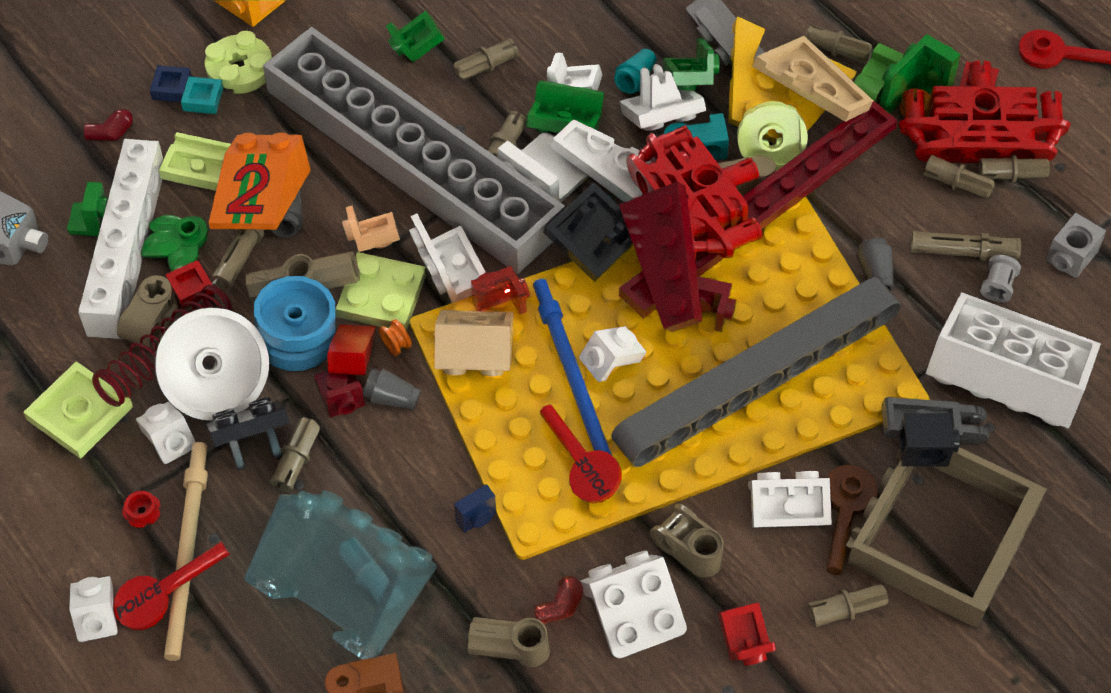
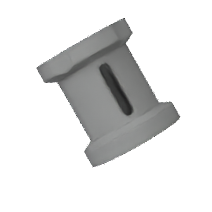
M995 255L988 262V269L990 271L987 280H984L980 292L988 300L1005 303L1011 300L1013 280L1020 274L1021 265L1010 256Z

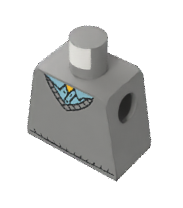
M0 191V264L12 266L19 262L26 249L42 253L48 243V234L38 230L39 225L30 206Z

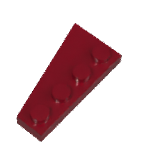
M677 181L619 204L663 329L674 332L703 322L686 185Z

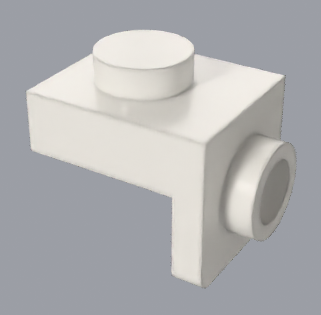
M555 53L551 66L547 68L548 82L597 91L603 75L599 64L567 67L563 53Z
M626 326L594 331L579 358L598 382L606 381L614 367L641 362L646 354V350L637 341L636 336Z
M169 401L150 407L144 415L136 418L141 431L152 442L164 464H168L192 450V444L195 443V439L184 416Z
M110 576L102 578L88 577L70 585L69 610L77 639L80 642L113 636L118 633V626L113 611L114 589Z

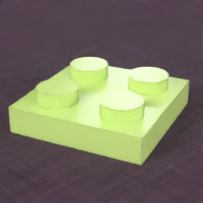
M357 252L356 258L360 270V281L344 286L335 309L337 318L378 327L386 326L387 328L390 327V322L393 319H397L407 331L427 275L426 267Z
M76 361L23 413L27 421L81 459L133 408V405L129 398H125L124 403L119 407H114L105 402L93 386L92 376L94 373ZM99 377L104 391L115 401L119 402L113 387Z

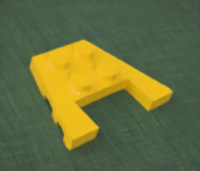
M737 17L732 24L734 37L733 48L731 49L732 79L730 80L728 123L739 127L743 115L748 109L764 102L775 101L795 107L798 114L803 118L808 131L825 112V109L752 67L765 29ZM831 60L851 80L855 77L857 71ZM769 129L768 133L764 134L762 138L776 144V139L781 138L782 133H777L775 129Z

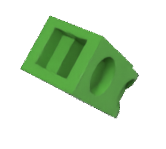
M878 43L872 52L871 59L863 68L862 73L857 76L854 83L874 102L880 105L878 99L885 83L882 80L886 69L892 63L897 64L904 54Z

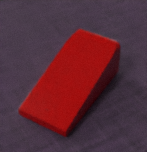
M339 324L327 353L328 373L366 375L376 326Z

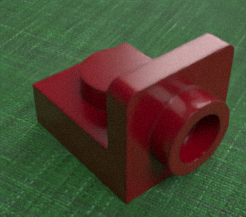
M697 276L701 312L717 313L715 331L722 332L725 320L732 321L737 300L730 298L732 284Z
M328 370L314 375L315 384L330 418L353 413L358 408L365 406L362 386L359 381H356L354 375L328 373Z

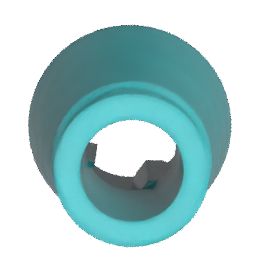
M642 49L617 66L614 82L618 89L627 94L639 92L640 70L646 68L650 75L657 62L656 55L649 49Z

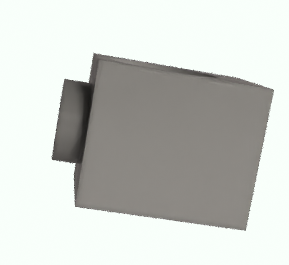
M1075 212L1053 239L1046 261L1053 264L1058 270L1077 278L1098 253L1106 230Z

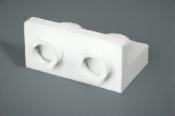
M819 471L795 472L796 479H781L780 472L757 473V480L748 482V490H751L752 528L832 525L830 478H819Z

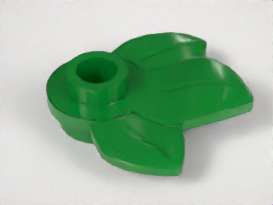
M163 215L157 217L149 223L153 234L145 239L141 255L143 258L168 257L171 271L190 264L198 259L199 248L207 241L209 233L207 224L202 218L197 216L180 218L175 215Z

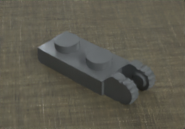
M893 397L885 398L882 403L884 437L899 438L898 433L904 413L951 414L952 428L959 430L960 442L963 444L979 445L989 440L987 428L962 425L984 422L987 416L986 410L982 406L960 405L959 402Z

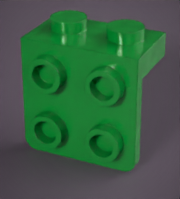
M926 34L917 44L912 43L907 48L903 58L897 64L892 63L886 69L882 78L885 81L884 88L878 99L880 106L891 114L901 104L902 94L906 90L918 88L931 95L934 86H953L961 54Z

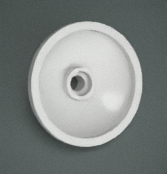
M202 308L181 316L165 331L155 356L156 377L164 396L181 412L201 420H213V414L226 409L234 408L235 413L246 410L249 407L248 403L256 400L262 392L269 371L267 347L257 328L245 317L221 308ZM209 355L213 356L215 365L211 369H205L202 365L203 359Z

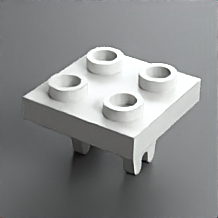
M658 64L654 65V74L651 76L648 69L642 68L640 70V96L620 101L622 114L639 128H643L646 131L662 128L664 122L675 119L678 122L689 121L696 118L697 113L706 111L704 97L693 90H678L672 74L669 71L663 72L662 67Z

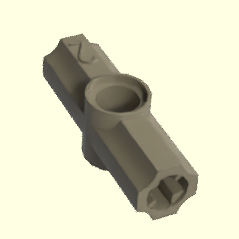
M353 251L313 260L307 255L297 254L287 259L283 266L249 273L246 275V286L249 298L254 305L261 289L272 281L286 276H304L316 280L327 289L358 283L360 281V270Z

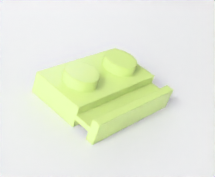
M176 132L175 141L170 145L158 170L160 178L216 191L224 155L231 144Z

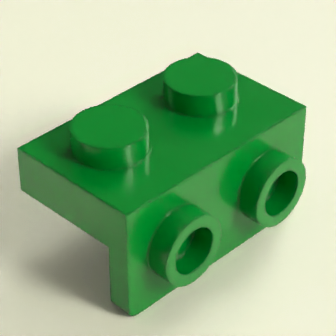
M704 38L696 39V58H663V72L669 71L672 74L678 90L690 91L696 90L697 85H714V74H719V55L714 54L713 48Z
M540 80L536 86L535 102L527 115L526 127L535 128L540 133H559L572 120H576L598 130L602 118L604 92Z

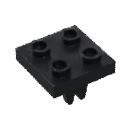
M596 183L589 186L543 232L594 282L633 246L619 205Z
M270 397L260 398L248 403L250 409L235 413L234 408L226 409L213 414V421L206 422L210 438L215 447L229 443L238 471L245 469L237 442L239 439L265 431L274 458L282 456L274 428L290 422L286 409L279 400L271 401Z

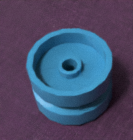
M286 276L272 281L261 289L254 302L255 327L266 344L269 363L286 371H305L319 366L327 359L328 349L335 335V300L330 291L320 282L304 276Z

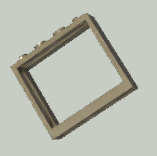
M960 447L958 452H953L948 467H933L1019 508L973 598L871 548L874 539L915 467L901 465L899 448L896 459L900 460L896 469L889 467L884 474L879 488L883 489V492L879 499L874 496L870 499L863 514V517L867 519L863 528L855 526L852 531V535L846 545L847 548L851 549L847 564L977 629L1047 489Z

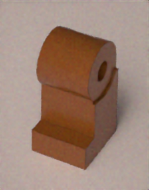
M396 653L333 667L325 677L327 693H404Z

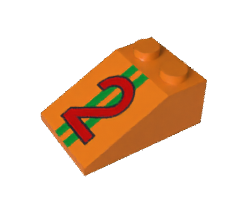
M243 133L235 137L224 155L209 219L210 229L277 230L311 171L302 135H288L286 133L255 135L254 133Z

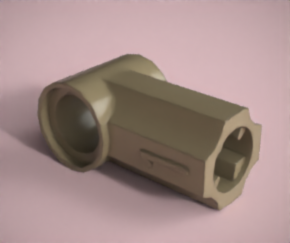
M474 617L468 634L469 654L515 659L527 667L542 665L550 655L547 629L540 620L535 618H524L518 622ZM529 638H536L540 640V642L533 647H525L522 645V643Z

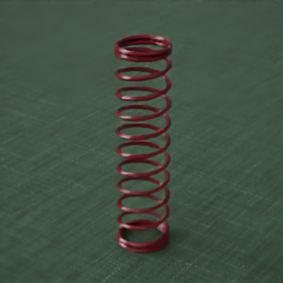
M206 285L202 288L201 293L194 294L192 301L184 302L182 310H174L171 318H164L161 326L153 327L150 335L145 334L140 338V343L131 344L129 352H121L118 356V361H109L107 369H100L92 376L93 386L99 396L109 405L114 407L121 406L125 398H131L132 392L124 379L110 370L111 365L118 363L125 380L132 387L142 389L143 384L139 375L148 381H152L153 372L150 367L155 370V366L148 359L143 348L152 353L154 357L156 356V353L151 348L142 344L143 340L150 337L152 346L157 351L154 339L158 342L161 339L153 336L154 331L161 329L163 336L164 331L167 330L164 327L165 322L170 320L173 324L177 320L174 319L176 313L182 312V316L189 313L184 310L186 305L192 304L193 311L196 310L195 305L201 309L205 307L215 308L209 301L210 299L219 308L223 309L217 300L207 295V290L217 294L227 310L233 311L232 304L227 295L216 286ZM201 296L205 307L195 302V299ZM140 346L145 361L132 353L133 347ZM123 355H129L130 361L137 373L129 365L121 361ZM133 357L139 360L146 367L150 374V378L145 376L140 371V369L135 364ZM122 366L131 371L138 380L139 386L135 385L128 378ZM111 374L121 381V383L127 389L128 395H126L123 392L121 386L111 376ZM99 377H102L113 387L119 402L115 401L104 391Z

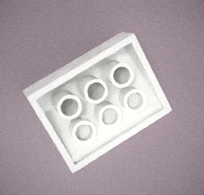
M961 292L938 337L925 374L934 377L942 384L956 385L969 390L976 397L990 398L1001 402L1013 411L1027 412L1040 417L1050 425H1061L1069 428L1085 391L1101 343Z

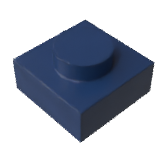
M157 65L150 88L152 100L181 102L188 77H192L190 68Z
M487 484L454 503L455 521L464 533L474 527L480 528L486 525L493 518V515L496 514L495 494Z

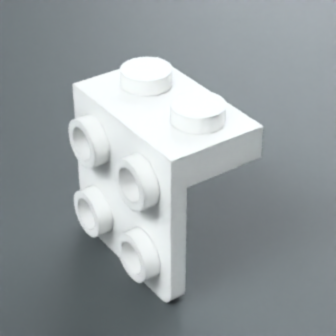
M548 132L540 134L522 151L508 140L498 148V159L559 202H562L590 177L550 147L554 136Z
M418 214L410 216L415 227L410 229L409 232L440 295L447 292L451 302L454 303L492 286L462 226L456 227L431 240Z
M641 551L625 557L626 564L613 569L611 564L596 567L588 571L589 578L580 580L584 596L594 600L611 654L617 658H623L683 635L687 630L664 557L648 555L647 551Z

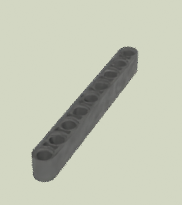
M877 277L870 278L628 417L615 427L611 438L634 467H641L888 323L900 311L901 303Z

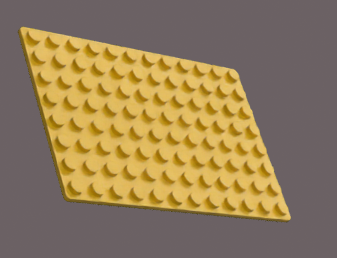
M804 197L763 228L762 239L735 249L732 258H723L700 276L732 284L730 298L737 300L732 321L725 320L722 332L715 331L717 313L702 312L703 322L670 332L663 329L657 309L643 319L619 297V287L642 271L634 246L617 260L596 282L572 261L413 316L410 319L411 330L483 486L487 484L495 494L497 517L518 559H528L882 425V403L887 397L930 400L927 392L884 324L641 467H634L612 440L611 434L615 427L628 417L860 284L807 197ZM538 279H546L553 300L559 302L563 313L562 324L610 452L622 469V481L618 490L611 498L602 503L591 504L584 502L573 493L569 484V474L575 461L540 415V410L544 406L551 404L586 452L594 451L548 325L542 322L538 312L540 304L533 288V283ZM440 311L514 312L510 371H503V374L499 376L482 375L481 370H466V373L462 375H448L443 373V369H435V323ZM626 326L636 336L637 341L646 350V354L639 363L614 367L606 381L598 382L582 363L579 356L594 331Z

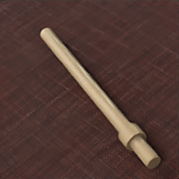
M202 442L192 444L190 466L185 470L183 487L186 489L176 570L192 561L194 556L201 494L206 489L208 472L205 470L208 446ZM190 581L172 593L164 653L166 660H180Z

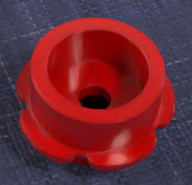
M136 491L126 498L122 514L124 519L129 520L131 526L143 528L145 525L153 524L158 520L161 504L158 498L151 493ZM140 509H146L144 513H139Z

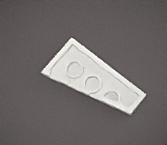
M572 120L553 138L550 146L553 150L622 201L627 202L643 195L631 178L626 163V158L630 154L638 156L640 150L633 147L628 149L614 144V138L576 120Z

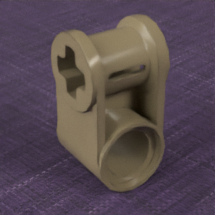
M155 275L143 280L129 306L123 311L118 321L117 336L133 343H140V338L145 334L150 335L153 327L161 326L164 318H171L173 311L178 309V303L174 295H172V286L167 278ZM171 321L165 322L164 327L167 328ZM161 329L155 330L153 336L161 339ZM150 337L145 338L142 344L154 349ZM154 339V342H155L156 346L158 347L159 342Z
M676 504L671 510L672 515L660 526L656 525L650 530L653 542L663 552L671 555L687 567L693 574L705 578L714 576L722 568L724 545L722 536L718 531L700 520L689 508L682 504ZM702 550H708L712 552V554L701 555L698 552Z

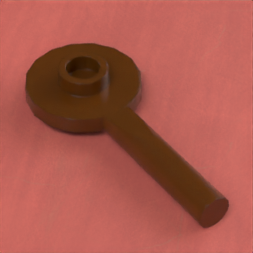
M856 465L836 467L827 476V478H830L831 506L838 510L827 564V572L832 575L842 574L853 515L863 513L872 496L877 498L878 487L874 477L867 470Z

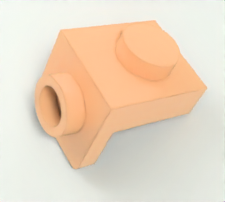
M353 205L346 207L348 219L342 221L348 241L355 240L359 252L372 248H385L393 242L400 240L392 212L358 222Z

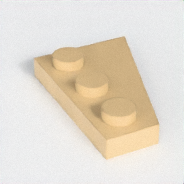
M805 36L756 56L752 66L845 122L869 111L873 102L863 90Z

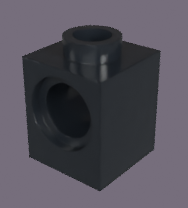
M904 413L898 433L901 465L948 467L953 452H958L960 444L959 430L952 428L951 414Z

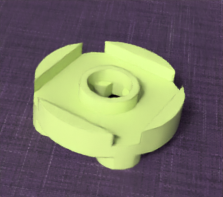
M241 31L237 35L225 37L206 47L205 68L207 77L222 80L224 88L233 89L234 94H244L252 92L266 83L263 65L272 58L269 47L262 40L256 38L253 32ZM237 61H244V66L239 67L237 64L233 63Z
M770 101L758 104L744 113L738 127L737 140L739 150L744 158L758 155L767 156L775 162L777 171L806 149L808 134L805 122L795 107L782 102ZM769 129H775L777 133H782V137L777 138L774 145H769L768 139H762Z

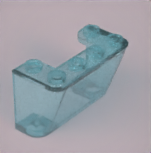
M299 491L298 494H280L244 580L272 599L297 597L345 629V631L334 632L332 637L334 641L361 659L378 657L436 570V564L431 561L433 556L421 548L410 547L401 541L402 536L399 533L388 528H379L371 523L373 518L367 513L344 506L342 504L343 499L332 492L321 491L320 495L305 491Z

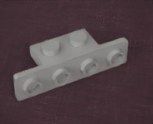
M695 0L687 6L686 10L697 23L698 27L696 29L708 44L712 42L715 45L716 49L714 51L719 55L720 61L725 66L728 64L732 66L731 49L733 48L734 37L732 24L736 17L721 0ZM760 46L757 49L754 60L756 56L765 53Z

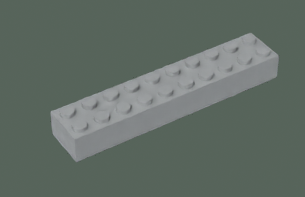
M310 27L263 65L267 90L271 95L453 228L462 226L467 238L516 274H519L553 243L543 232L565 210L564 204L313 27Z

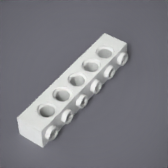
M124 139L78 311L87 337L122 339L117 336L118 321L134 296L143 260L141 255L142 245L149 236V223L153 220L162 184L158 170L164 159L159 141Z

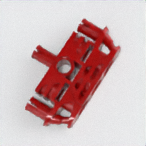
M980 60L974 61L969 65L971 86H934L929 98V106H931L929 117H925V94L922 90H916V98L913 97V89L906 90L902 94L904 119L898 123V128L917 145L918 148L915 150V156L924 162H928L931 155L950 163H979L980 158L1003 159L1010 158L1011 155H1016L1017 159H1048L1051 161L1057 155V149L1054 146L1058 144L1061 136L1065 135L1071 126L1068 120L1063 119L1061 92L1054 91V99H1052L1051 91H1046L1040 95L1042 118H1039L1038 109H1036L1038 105L1037 98H1035L1037 95L1036 88L992 87L991 63L986 60L983 61V69H981ZM978 107H984L988 111L981 110Z
M684 125L658 137L650 133L646 137V145L639 151V155L630 154L626 158L631 178L643 195L677 181L686 185L695 259H697L696 252L717 253L722 258H732L734 255L733 250L762 239L763 233L760 224L756 222L754 217L748 219V204L736 188L743 183L759 178L757 165L751 157L722 169L699 137H693L691 131Z

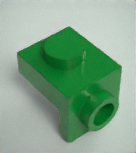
M424 11L400 30L392 22L386 25L392 36L388 39V42L399 56L404 53L413 63L445 40L434 19L427 11Z
M87 182L83 202H75L73 204L67 226L70 235L99 236L109 198L106 197L101 182Z

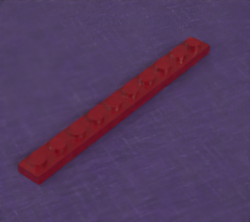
M873 101L869 111L846 122L843 121L743 195L748 204V219L754 217L756 222L760 224L761 229L765 228L895 130L898 120ZM696 252L697 276H701L723 258L717 253ZM643 271L619 287V297L643 319L656 310Z

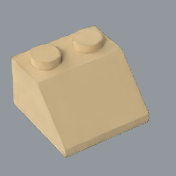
M441 310L435 323V369H443V373L448 375H462L466 373V370H481L482 375L499 376L503 374V371H510L514 312Z

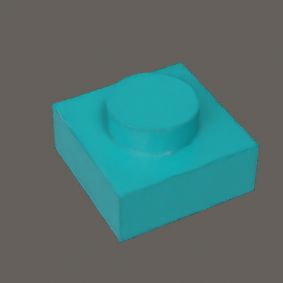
M189 76L181 100L183 111L216 114L224 89L222 80Z

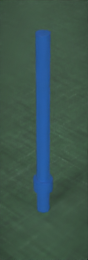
M538 279L533 283V288L540 304L538 312L542 322L548 325L593 450L605 451L612 455L562 324L563 313L559 302L553 300L546 279Z

